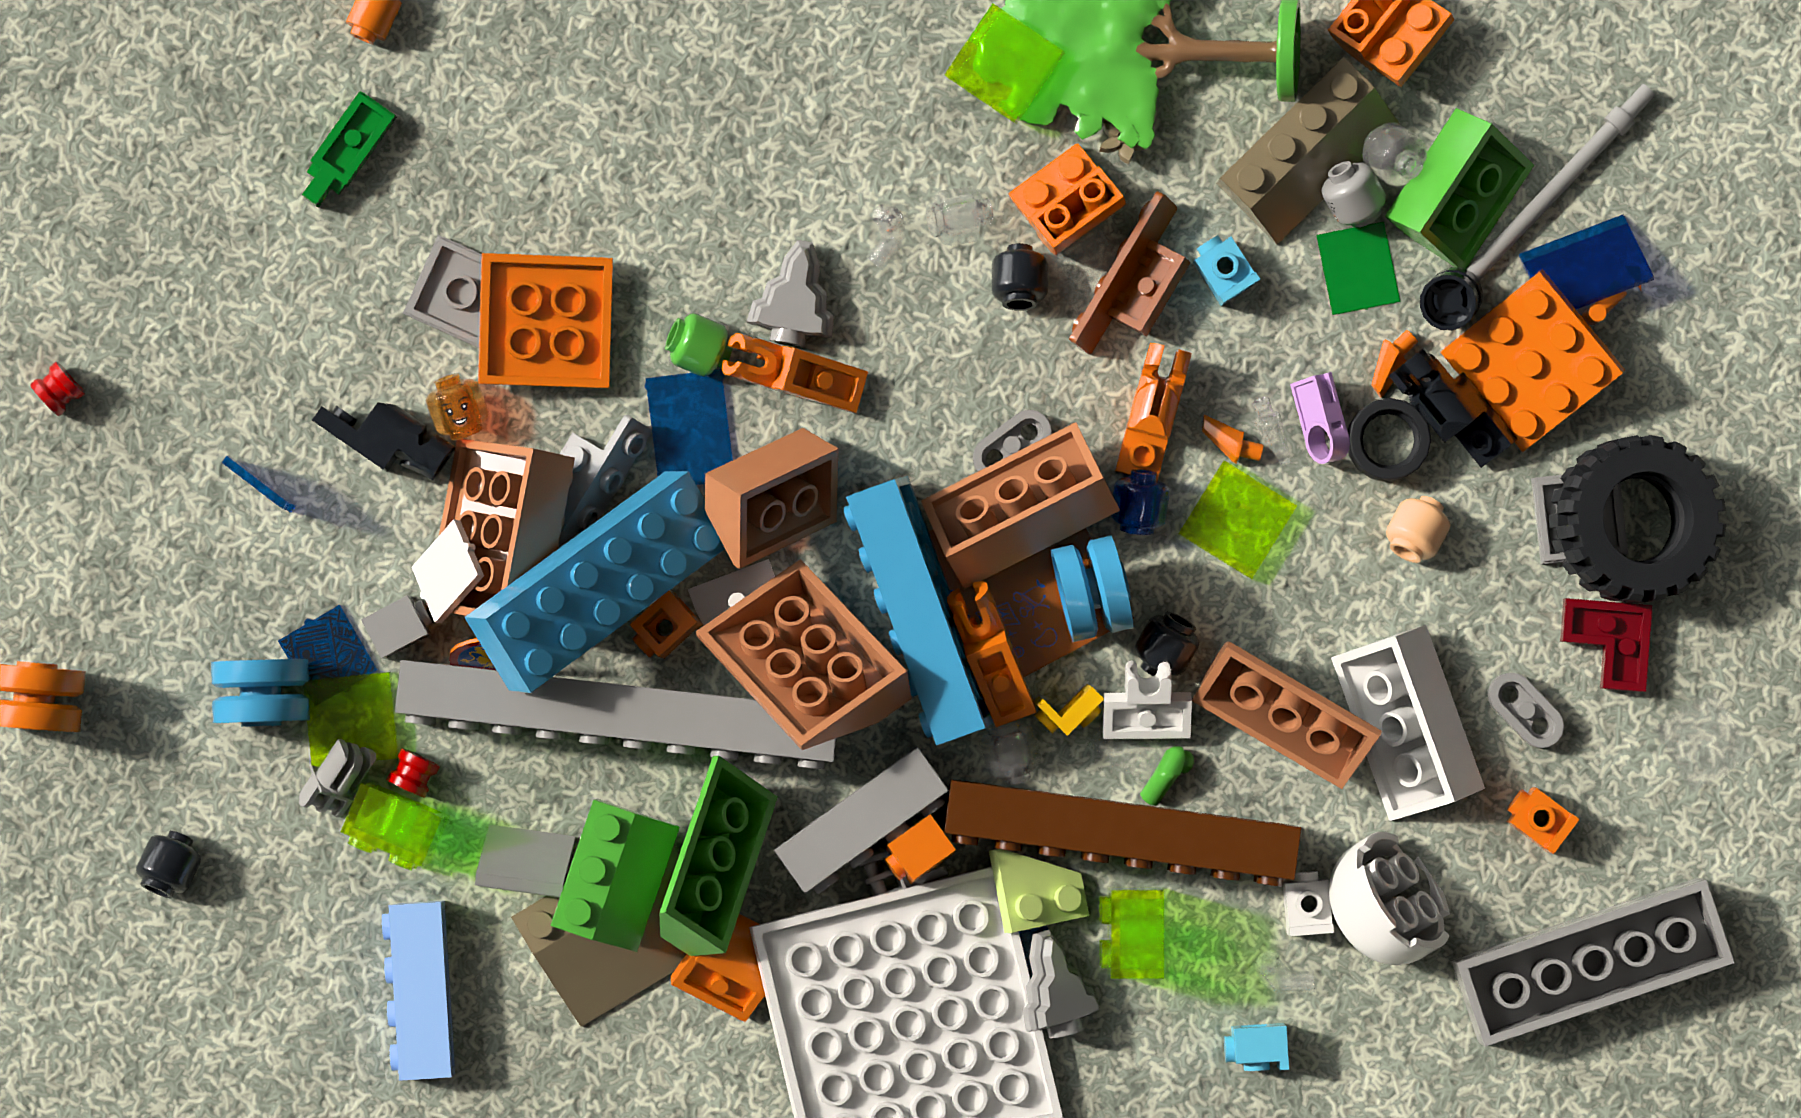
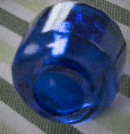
M1132 469L1130 477H1123L1115 481L1113 496L1120 511L1112 514L1111 518L1120 524L1122 532L1152 535L1154 534V529L1165 524L1170 492L1169 487L1165 483L1156 480V472Z

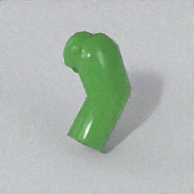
M1174 746L1166 750L1153 775L1140 792L1142 799L1152 806H1157L1181 773H1188L1194 765L1193 754L1180 746Z

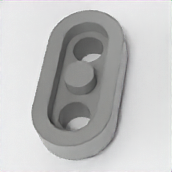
M1034 410L1021 411L977 444L973 453V464L977 472L990 466L986 461L988 452L997 450L1004 459L1051 435V426L1048 419L1040 412ZM1027 424L1035 426L1038 432L1037 437L1031 441L1025 440L1021 436V428Z
M1504 673L1497 676L1491 682L1488 688V700L1491 707L1524 742L1533 747L1545 748L1552 746L1560 739L1564 729L1560 713L1524 676L1517 673ZM1507 686H1512L1517 691V698L1512 703H1507L1502 698V691ZM1539 717L1547 722V730L1540 735L1536 734L1532 729L1533 721Z

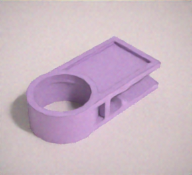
M1332 373L1314 375L1290 384L1309 455L1319 464L1342 460L1349 451L1350 440ZM1325 431L1330 439V451L1325 443Z

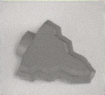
M797 240L783 259L780 276L768 281L762 298L752 302L747 323L771 330L769 341L805 347L806 336L832 338L834 315L826 310L827 292L817 283L820 264L813 242Z
M1050 930L1033 934L1029 955L1033 975L1026 985L1028 1004L1023 1008L1026 1031L1033 1032L1047 1028L1049 1038L1064 1037L1083 1031L1081 1018L1100 1009L1093 988L1085 986L1080 971L1068 965L1063 946Z

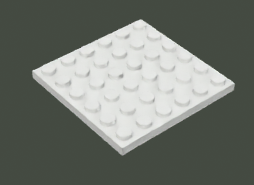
M992 866L749 927L794 1118H1063L1043 1031L1040 1029L1027 1032L1025 1028L1023 1008L1028 1004L1026 985L1030 980L1019 931L1014 933L1004 932Z

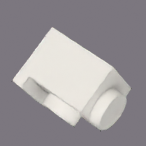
M1318 871L1295 873V880L1283 882L1287 935L1301 936L1334 933L1329 899V880L1319 879ZM1307 895L1314 896L1317 901L1316 908L1311 912H1305L1301 907V901Z

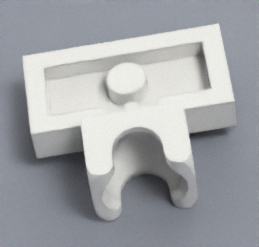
M1128 661L1125 666V693L1103 694V739L1190 738L1191 692H1171L1170 664L1162 662L1159 664L1155 676L1142 678L1137 673L1136 662Z

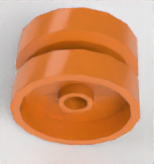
M17 661V665L0 664V691L14 692L13 700L0 699V727L80 732L82 710L76 705L55 703L56 696L77 697L83 694L86 671L58 669L57 664Z

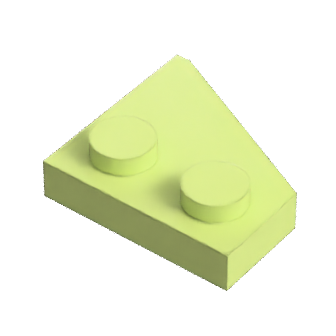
M994 849L989 851L1005 933H1014L1089 916L1081 873L1008 850Z

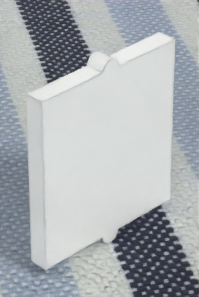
M454 519L412 566L422 591L420 597L425 599L435 623L442 624L484 577L474 553L475 545L469 542L460 520Z

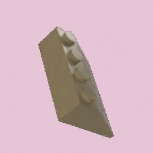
M675 843L638 952L590 940L550 926L559 897L545 896L511 917L532 954L581 1027L673 973L686 955L685 952L660 937L659 913L680 854Z

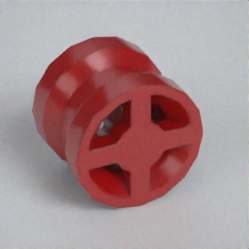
M58 362L53 363L49 367V374L43 379H35L30 384L37 396L59 417L66 411V405L72 399H80L85 395L82 387Z
M401 748L398 754L400 762L395 770L390 771L386 780L425 798L429 791L427 783L431 776L437 774L440 766L412 751Z

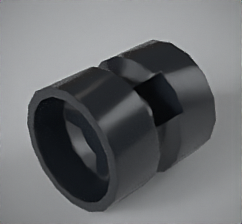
M1450 267L1440 271L1425 285L1420 295V309L1423 317L1431 326L1440 330L1453 331L1463 327L1478 312L1482 304L1483 290L1480 281L1472 272L1463 268Z

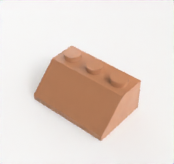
M801 428L705 473V511L734 566L741 569L837 522L838 448L805 428Z

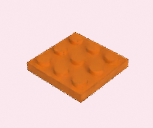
M482 253L478 384L609 388L613 258Z
M1543 269L1440 351L1458 374L1464 372L1516 436L1515 444L1522 452L1625 371V368Z

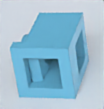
M1217 235L1197 248L1201 256L1195 259L1193 264L1220 306L1249 289L1260 280L1232 236L1222 241L1220 236ZM1226 258L1232 262L1233 270L1231 273L1223 274L1219 272L1217 262L1220 259Z
M1284 1023L1231 1026L1232 1036H1224L1226 1063H1243L1244 1071L1269 1070L1270 1062H1277V1067L1280 1070H1289L1287 1026Z

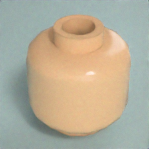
M1421 496L1420 499L1409 498L1402 501L1387 526L1386 536L1391 543L1390 549L1400 558L1412 563H1419L1421 560L1435 557L1451 525L1448 517L1443 513V505L1428 496Z

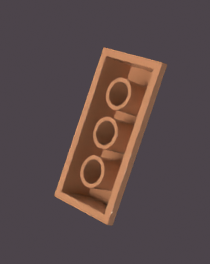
M1076 422L921 500L945 557L964 589L972 586L973 582L982 581L1120 511Z
M1231 642L1224 643L1207 669L1192 698V702L1340 789H1343L1382 733L1378 728Z

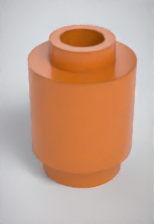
M355 0L346 20V23L352 27L350 34L374 45L376 39L385 41L402 2L400 0Z

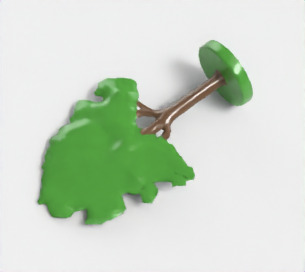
M1005 0V6L994 14L991 21L980 30L979 34L972 38V43L978 49L974 61V71L989 84L1002 83L1013 89L1009 98L1000 102V107L1014 120H1023L1026 123L1046 126L1053 123L1060 104L1067 105L1071 113L1079 118L1074 132L1082 140L1099 132L1102 129V120L1104 118L1121 132L1117 138L1118 140L1123 141L1131 149L1135 145L1146 149L1151 146L1155 137L1153 125L1159 94L1157 80L1171 73L1175 65L1182 62L1235 61L1276 63L1278 100L1281 102H1296L1301 50L1300 0H1281L1276 41H1218L1190 38L1181 34L1175 28L1170 8V1L1172 0ZM1161 9H1163L1164 16L1159 14ZM1150 24L1160 28L1168 37L1169 44H1149L1144 42L1142 39L1144 28ZM1154 60H1160L1164 62L1163 66L1157 68L1151 67L1152 61Z

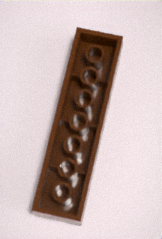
M950 779L944 833L952 834L951 841L959 844L978 846L979 838L995 840L994 847L1003 850L1021 852L1023 843L1038 845L1037 853L1042 855L1065 857L1066 849L1081 851V859L1086 861L1109 863L1110 855L1125 857L1124 864L1130 867L1152 869L1153 861L1168 863L1167 870H1170V872L1196 875V868L1202 867L1211 869L1210 876L1214 878L1239 881L1240 873L1254 874L1253 882L1283 887L1284 879L1295 880L1301 827Z

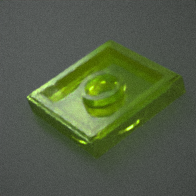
M992 3L944 76L1017 124L1065 52Z
M1223 460L1178 532V535L1252 580L1297 505Z
M391 671L311 679L303 685L304 695L309 698L310 720H307L311 765L321 766L338 739L344 740L346 743L356 744L359 746V749L361 747L372 749L376 753V761L398 759L399 748Z

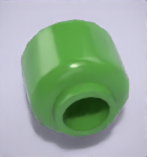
M696 313L689 314L684 319H676L665 344V350L670 352V360L675 366L702 377L712 374L717 367L722 368V361H729L733 348L727 346L728 331L724 325Z

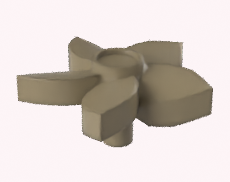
M1103 121L1104 132L1109 138L1101 144L1099 152L1111 153L1118 150L1120 160L1129 164L1133 158L1134 151H1142L1144 148L1135 145L1131 149L1123 141L1117 139L1121 132L1111 122Z

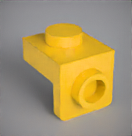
M1086 684L1057 713L1043 698L1038 696L1034 703L1040 710L1034 716L1052 734L1059 728L1068 736L1079 724L1085 728L1100 714L1102 710L1098 705L1104 698L1092 686Z

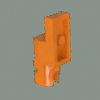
M735 333L730 337L727 344L728 347L748 353L758 354L756 359L765 361V365L763 367H756L737 361L734 363L723 360L722 371L725 375L801 399L812 400L847 412L857 413L868 371L797 348L781 346L740 333Z
M1157 343L1149 344L1115 472L1153 482L1158 481L1192 355L1190 352L1178 349V352L1176 351L1169 376H1159L1158 368L1165 345Z
M977 581L973 582V587L977 594L975 601L983 619L980 625L977 624L974 616L969 618L967 605L960 588L950 592L947 597V603L964 644L967 661L996 727L1037 713L1021 672L1018 657L989 586L986 582Z

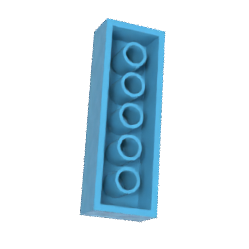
M665 471L464 618L508 690L531 693L725 548L705 511V499L688 471Z
M908 475L846 496L849 505L844 507V514L852 532L858 530L864 547L859 548V555L866 572L873 571L879 588L874 589L875 600L881 613L889 614L894 628L889 631L890 641L897 655L903 654L909 669L907 674L911 696L918 695L924 711L919 713V719L926 737L930 738L933 736L935 744L939 745L988 727L993 723V719L965 656L964 644L947 603L950 590Z

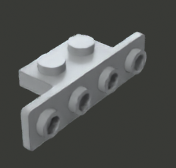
M626 414L604 450L574 433L571 434L560 453L561 455L574 457L575 460L572 471L573 481L569 488L564 513L565 523L561 530L558 549L601 518L610 500L621 488L624 477L635 459L644 450L646 441L652 432L650 428Z

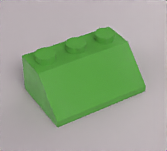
M1456 108L1385 217L1405 235L1454 267L1466 269L1534 167V164L1492 123Z
M593 799L550 926L590 940L638 952L680 827L600 799Z

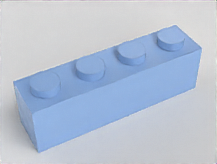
M445 900L388 905L389 913L382 914V934L384 940L391 941V957H385L384 961L386 983H393L394 1001L387 1002L389 1027H396L397 1044L390 1045L391 1070H398L399 1081L452 1077L455 1075Z

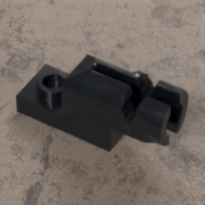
M1424 348L1389 375L1401 393L1409 396V403L1425 418L1442 441L1445 443L1455 435L1480 468L1517 440L1516 436L1464 372L1453 379L1434 355L1427 353Z
M378 402L358 430L353 427L358 420L337 405L332 412L321 406L312 419L313 422L386 472L389 471L398 458L401 460L399 465L423 474L433 481L456 449L454 445L439 435L433 436L429 442L422 445V437L427 433V426L394 404Z

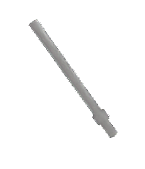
M1642 84L1621 107L1615 106L1604 118L1606 123L1466 270L1472 272L1480 281L1618 135L1623 137L1635 124L1633 119L1655 97L1654 92Z

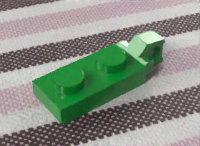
M362 91L358 92L311 158L312 164L307 173L314 178L302 196L319 208L331 190L340 195L345 187L350 185L397 116Z

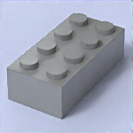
M916 747L776 847L774 851L803 892L806 893L813 888L818 895L839 880V876L835 872L848 862L853 869L875 854L871 847L874 843L883 837L886 838L888 843L892 842L910 829L907 820L920 811L924 817H927L944 805L946 801L942 795L948 789L919 748Z

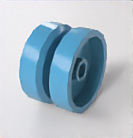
M1112 535L1088 542L1086 550L1089 569H1085L1081 554L1074 545L1051 550L1058 591L1073 642L1096 636L1098 626L1095 609L1098 608L1105 628L1111 633L1134 628L1129 601L1131 600L1129 584L1123 563L1119 560Z
M308 659L211 662V676L214 686L218 688H240V696H223L212 701L213 723L241 722V727L279 726L282 725V721L310 720L309 698L303 694L282 695L281 686H301L309 681Z

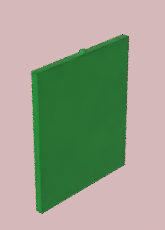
M1384 222L1316 235L1332 315L1361 309L1368 310L1371 307L1400 302Z

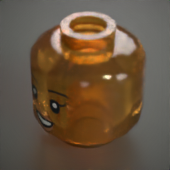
M459 373L450 374L434 381L437 389L431 391L425 401L435 430L441 435H449L452 441L463 439L484 429L482 423L488 418L489 410L478 382L473 379L461 380Z

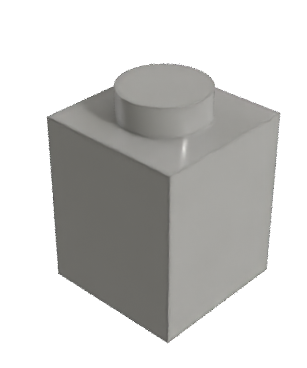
M408 595L361 619L376 650L383 659L432 635L428 625L433 623V619L422 599L414 602L412 596Z

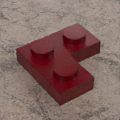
M1564 598L1560 642L1603 645L1600 689L1646 692L1653 605Z

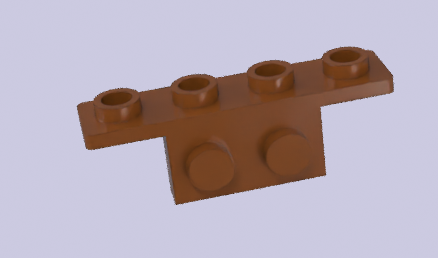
M1157 191L1153 198L1142 207L1137 225L1129 238H1126L1120 244L1115 262L1107 275H1104L1098 281L1093 299L1085 312H1082L1073 324L1069 340L1089 355L1093 353L1112 319L1147 337L1191 263L1186 257L1158 243L1177 211V206L1165 194Z

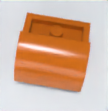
M1351 0L1330 26L1328 32L1347 53L1370 71L1374 69L1402 87L1455 19L1452 13L1432 0Z
M1078 143L1008 193L1012 202L1034 228L1040 240L1055 256L1126 205L1125 198L1100 166L1097 167Z
M739 914L726 953L689 956L686 954L671 975V985L746 1022L763 997H766L749 927L759 924Z

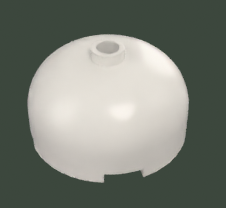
M1375 832L1350 847L1338 859L1332 870L1329 882L1331 909L1342 933L1358 951L1368 958L1383 964L1404 965L1422 959L1447 942L1449 934L1444 931L1443 918L1449 915L1450 912L1445 895L1421 859L1417 857L1413 862L1408 855L1402 852L1398 846V836L1388 832ZM1382 856H1393L1388 860L1381 858ZM1373 858H1376L1375 860H1373V861H1371L1370 863H1368V864H1366L1365 866H1363V865H1364L1366 862H1368L1369 860H1371V859H1373ZM1417 864L1428 878L1430 895L1419 891L1407 899L1402 896L1395 898L1396 895L1418 883L1419 872L1415 865Z

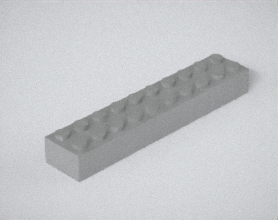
M407 660L400 661L395 713L406 714V723L436 725V717L449 719L448 727L479 730L480 722L492 723V732L522 735L523 727L536 728V737L565 740L566 732L580 733L579 742L605 745L608 744L609 737L624 738L623 747L649 750L652 749V742L667 743V752L690 755L695 754V747L711 748L710 757L719 755L725 759L736 760L738 759L739 751L755 753L754 762L781 764L782 756L798 758L797 767L824 769L825 761L833 762L835 758L837 738L801 750L754 699L558 677L550 678L533 692L527 693L509 691L496 670Z

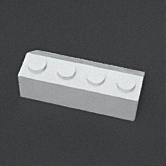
M1426 625L1331 658L1350 712L1382 731L1366 757L1389 821L1453 803L1485 789Z

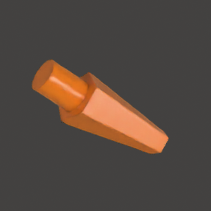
M1408 330L1402 333L1393 343L1386 339L1383 341L1371 384L1380 398L1385 395L1393 383L1389 375L1406 362L1404 355L1418 343L1417 339Z
M1204 414L1202 432L1233 463L1237 464L1239 457L1260 461L1263 444L1243 440L1244 432Z

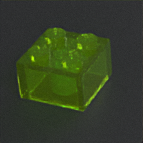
M366 782L360 784L340 832L350 836L348 840L349 845L368 853H372V851L377 852L379 848L390 853L389 862L412 871L413 868L417 869L418 866L422 867L431 863L450 815L373 782Z
M1107 887V896H1099V922L1107 924V940H1099V966L1107 968V974L1111 979H1164V890L1160 887Z

